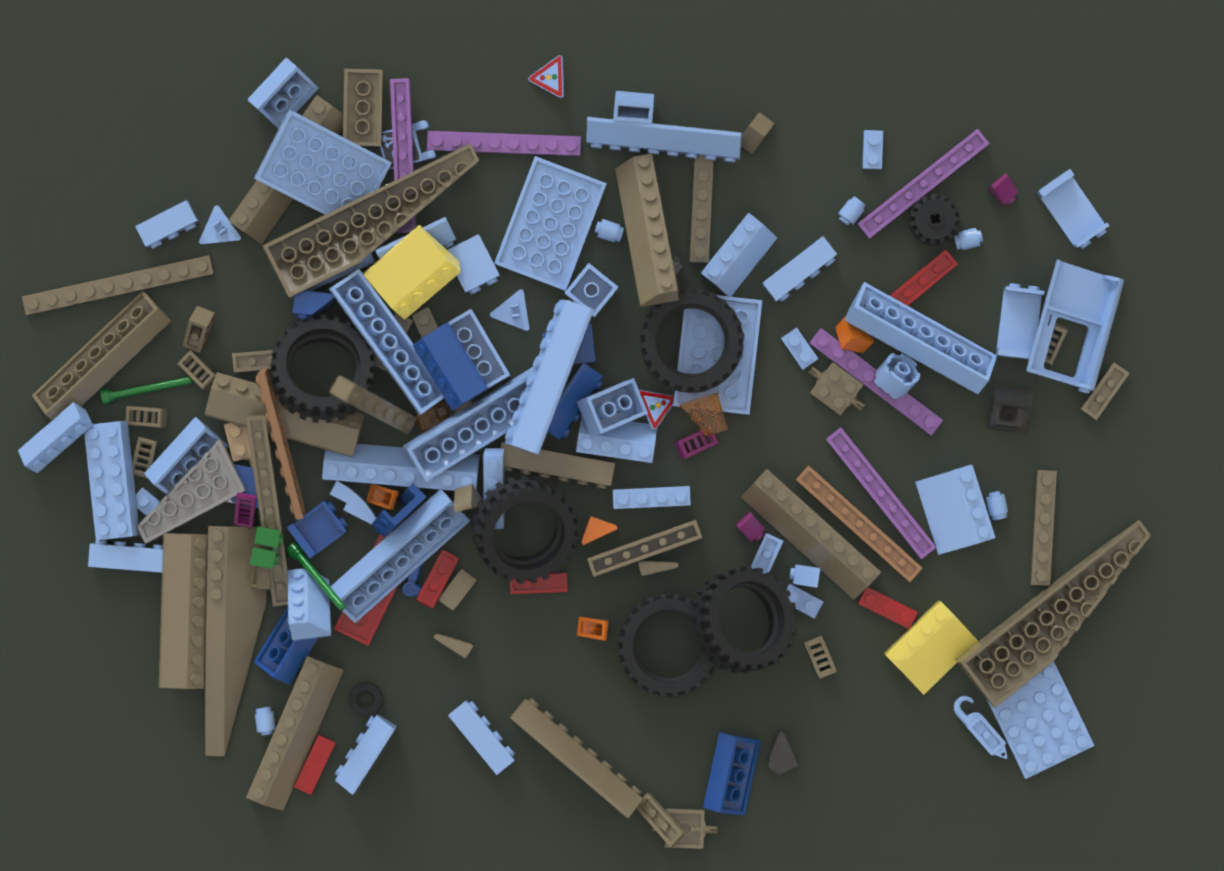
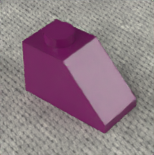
M1006 173L987 188L1001 206L1004 204L1009 206L1017 199L1015 195L1018 193V190Z
M748 512L735 524L750 542L753 540L757 542L764 536L763 531L765 528L751 512Z

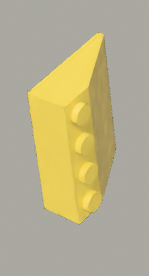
M419 225L366 270L363 275L387 304L405 320L456 277L461 270L459 260Z
M938 600L883 654L924 695L957 663L955 661L979 641Z

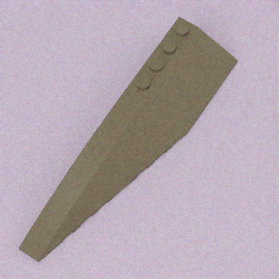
M471 143L263 245V249L288 297L290 298L359 264L479 162Z
M1140 520L1070 569L955 660L994 708L1051 664L1058 657L1062 648L1068 644L1072 635L1079 630L1082 622L1086 617H1089L1107 593L1106 591L1116 582L1123 569H1126L1133 556L1139 552L1151 536Z
M208 526L205 756H225L267 605V589L251 588L253 565H250L252 549L253 547L265 549L264 545L254 543L257 527Z

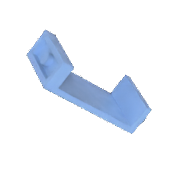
M1069 169L1036 193L1073 247L1076 249L1080 246L1083 249L1091 243L1090 239L1096 235L1099 238L1107 232L1105 228L1109 224L1103 222L1074 180L1073 172Z
M1009 283V286L1004 287L996 347L997 356L1029 360L1038 329L1041 299L1045 292L1041 291L1040 287L1028 286V289L1021 288L1020 284Z

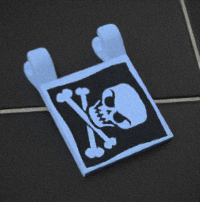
M425 120L412 124L414 163L436 158V153L433 150L421 153L416 131L429 128L428 122ZM392 130L381 132L380 148L383 158L392 162L388 169L392 170L394 169Z

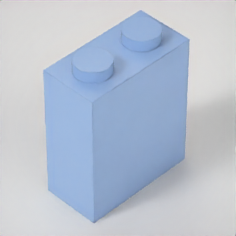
M616 91L613 120L652 123L654 94Z
M479 234L448 249L459 260L461 272L457 277L465 293L470 292L472 295L481 290L480 286L486 283L490 286L498 281L497 278L500 275Z

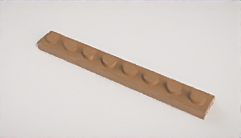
M260 369L257 374L258 376H256V382L262 390L263 406L266 405V420L268 424H271V439L276 443L277 447L275 449L276 458L280 460L282 465L280 473L282 478H285L287 484L285 485V492L291 499L290 511L295 515L296 520L303 519L306 509L269 369Z
M809 465L795 479L907 581L911 582L921 571L922 567Z

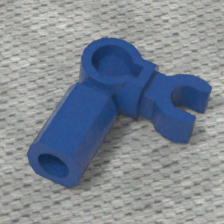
M423 563L407 577L408 582L403 586V593L405 595L418 597L422 587L420 584H416V581H419Z

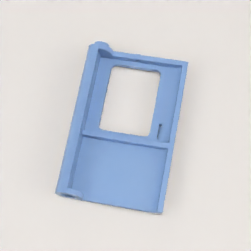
M1057 259L1026 371L1078 387L1079 392L1089 394L1090 391H1094L1125 280L1102 275ZM1057 318H1063L1087 327L1085 341L1074 377L1044 368V362Z

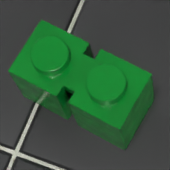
M257 526L254 543L273 547L271 551L253 547L250 565L273 569V565L277 566L279 554H276L277 546L281 547L283 535H280V530Z

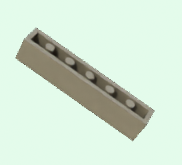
M340 375L330 390V393L406 434H409L417 420V417Z
M503 442L501 443V448H504V470L512 471L513 468L520 469V473L531 475L533 471L538 472L539 477L550 478V475L558 476L560 481L569 482V478L576 479L577 484L588 485V482L596 483L595 487L607 489V485L611 486L615 463L541 449L539 454H534Z
M695 519L591 556L587 560L593 577L701 539L702 535Z

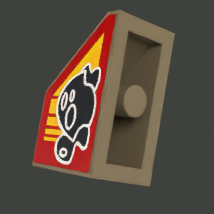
M199 306L195 308L188 322L183 347L201 353L211 329L215 312Z

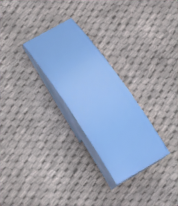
M336 481L330 495L346 502L344 511L372 524L377 517L370 506L350 487L340 481Z

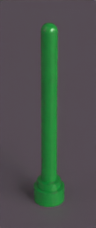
M184 377L118 391L103 389L100 390L103 405H107L117 398L188 385L193 382V379L191 377Z
M298 542L289 545L286 550L287 554L302 564L339 610H344L345 604L307 560Z

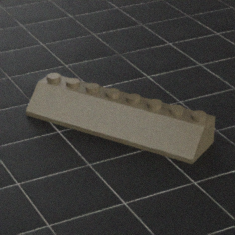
M316 95L302 116L339 135L343 130V114ZM257 180L228 221L260 244H263L294 199Z
M652 154L634 156L617 167L615 171L640 307L679 301Z
M144 290L141 291L46 381L32 397L51 420L56 418L73 402L82 407L126 363L136 356L145 345L151 342L171 320Z
M217 372L210 390L205 416L247 427L246 417L264 414L266 417L267 409L266 405L263 406L261 401V387H258L257 383ZM276 395L287 439L353 457L363 428L365 414L356 412L350 415L348 412L345 414V419L340 421L338 417L332 418V423H326V419H318V423H314L311 417L306 416L305 420L300 419V413L297 411L294 414L290 413L288 405L285 404L283 406L279 401V395ZM266 420L268 434H271V424H268Z
M765 469L742 494L741 498L820 568L823 573L853 600L881 573L768 469Z
M163 533L159 688L204 689L208 534Z
M312 655L306 657L246 798L264 806L284 811L344 669Z
M525 698L511 714L510 718L625 817L629 818L643 799L640 795L642 792L635 785L630 787L626 783L627 779L621 773L616 775L611 770L613 767L607 761L601 762L596 758L598 754L591 748L587 750L582 746L584 742L576 735L574 737L567 733L569 729L562 723L559 725L553 721L554 716L547 710L545 712L541 711L538 708L540 705L533 698H530V700Z

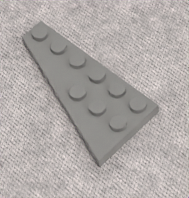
M221 439L203 455V458L173 487V490L137 526L145 544L161 537L163 533H168L236 497L237 493L247 491Z

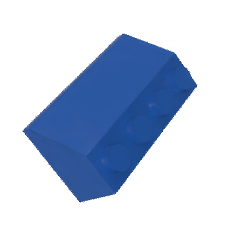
M448 322L412 345L452 411L470 402L488 389Z
M585 363L581 365L562 393L547 432L559 440L561 437L566 438L571 431L569 428L571 422L576 423L581 416L577 401L590 396L594 389L598 391L603 383L601 380L602 375Z
M287 606L254 660V663L273 678L290 685L319 637L292 640Z
M719 732L703 808L719 813L745 815L761 740Z

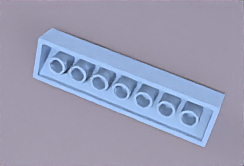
M587 117L586 142L591 144V148L602 149V146H610V150L621 151V148H629V152L640 153L641 149L648 150V154L659 155L660 151L667 152L668 156L678 157L679 153L686 154L687 158L694 159L697 158V155L705 156L706 160L715 161L716 158H724L725 162L734 163L736 159L740 160L742 134L730 131Z
M360 269L329 289L420 415L444 398L433 378L426 370L422 360L417 355L412 346V341Z
M865 282L862 284L845 318L846 322L976 394H979L989 381L997 355Z
M560 300L555 305V314L548 323L546 337L541 341L539 356L533 362L534 369L526 380L527 387L525 392L520 396L519 408L514 412L512 426L506 432L505 444L525 452L539 454L594 309L568 300Z
M534 367L403 445L411 461L425 481L430 480L504 435L511 428L513 414L519 408L520 396L525 392L527 387L526 380L532 374Z
M357 444L353 457L325 450L322 479L406 487L414 484L418 488L452 491L473 484L477 490L480 454H471L430 480L425 481L403 447Z
M442 489L437 491L331 586L332 590L345 604V609L342 611L354 623L361 619L470 522L462 511L454 513V502Z

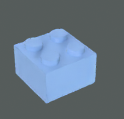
M588 263L566 290L565 295L577 304L594 309L592 317L595 318L619 287Z

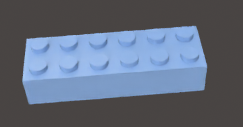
M128 421L93 424L84 432L96 540L139 536L140 532L137 528L139 520Z

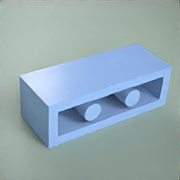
M186 200L135 227L145 247L155 249L162 245L161 241L167 238L169 240L175 239L179 236V232L183 230L188 232L196 228L199 220L191 204Z

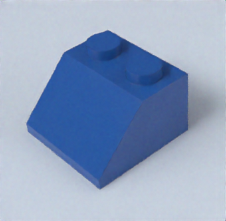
M302 291L294 296L293 314L301 321H308L310 316H314V319H316L336 303V298L333 294Z

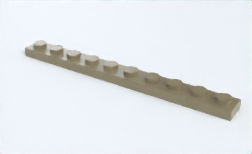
M208 255L22 296L25 314L28 316L213 275L214 271L211 257Z
M265 414L246 417L261 527L280 530V535H282ZM283 541L281 547L277 546L276 554H279L277 566L273 565V569L268 568L273 607L288 605V570ZM264 546L266 550L272 551L273 547Z

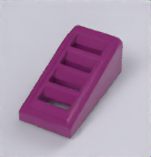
M711 426L674 442L681 460L718 444ZM704 433H706L709 438L710 443L708 444L703 435ZM697 436H699V438H700V440H701V442H702V445H703L702 447L700 446V444H699V442H698V440H697ZM691 439L696 448L695 450H693L691 443L689 441Z
M237 493L234 525L253 528L256 513V496Z

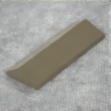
M344 68L343 137L361 147H381L383 70Z

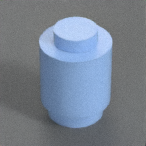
M853 196L838 213L841 216L839 220L847 226L849 224L854 225L864 212L863 208L866 205Z
M602 219L601 222H597L594 232L597 233L598 238L611 242H620L624 228L620 227V224Z
M976 227L960 231L954 235L957 250L978 247L980 242H983L981 231H977Z
M1000 491L989 493V497H986L989 516H992V520L1006 518L1008 508L1005 494H1000Z
M271 707L256 709V714L254 715L257 732H261L262 736L273 734V730L276 729L274 711H271Z

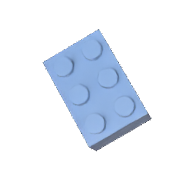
M634 378L577 401L591 437L648 414Z

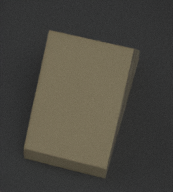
M759 112L743 133L741 147L750 154H753L775 123Z
M473 484L455 489L454 513L477 508L479 500L483 501Z

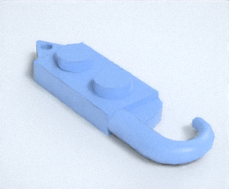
M968 696L959 697L954 703V712L991 756L996 755L1007 759L1006 742L987 720L978 712L966 715L962 711L960 705L963 701L973 703L974 700Z

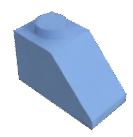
M795 564L794 568L790 569L789 579H792L793 584L817 588L820 568Z

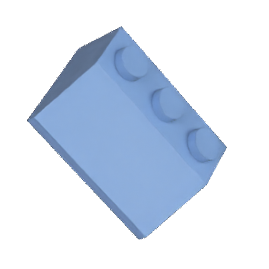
M285 58L247 100L279 129L288 110L290 109L297 113L319 87L288 58Z

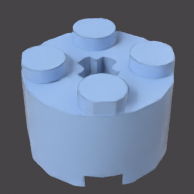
M892 353L877 369L874 382L876 386L890 394L893 399H898L906 395L917 383L920 373L915 368L917 364L911 357L903 353L901 355Z

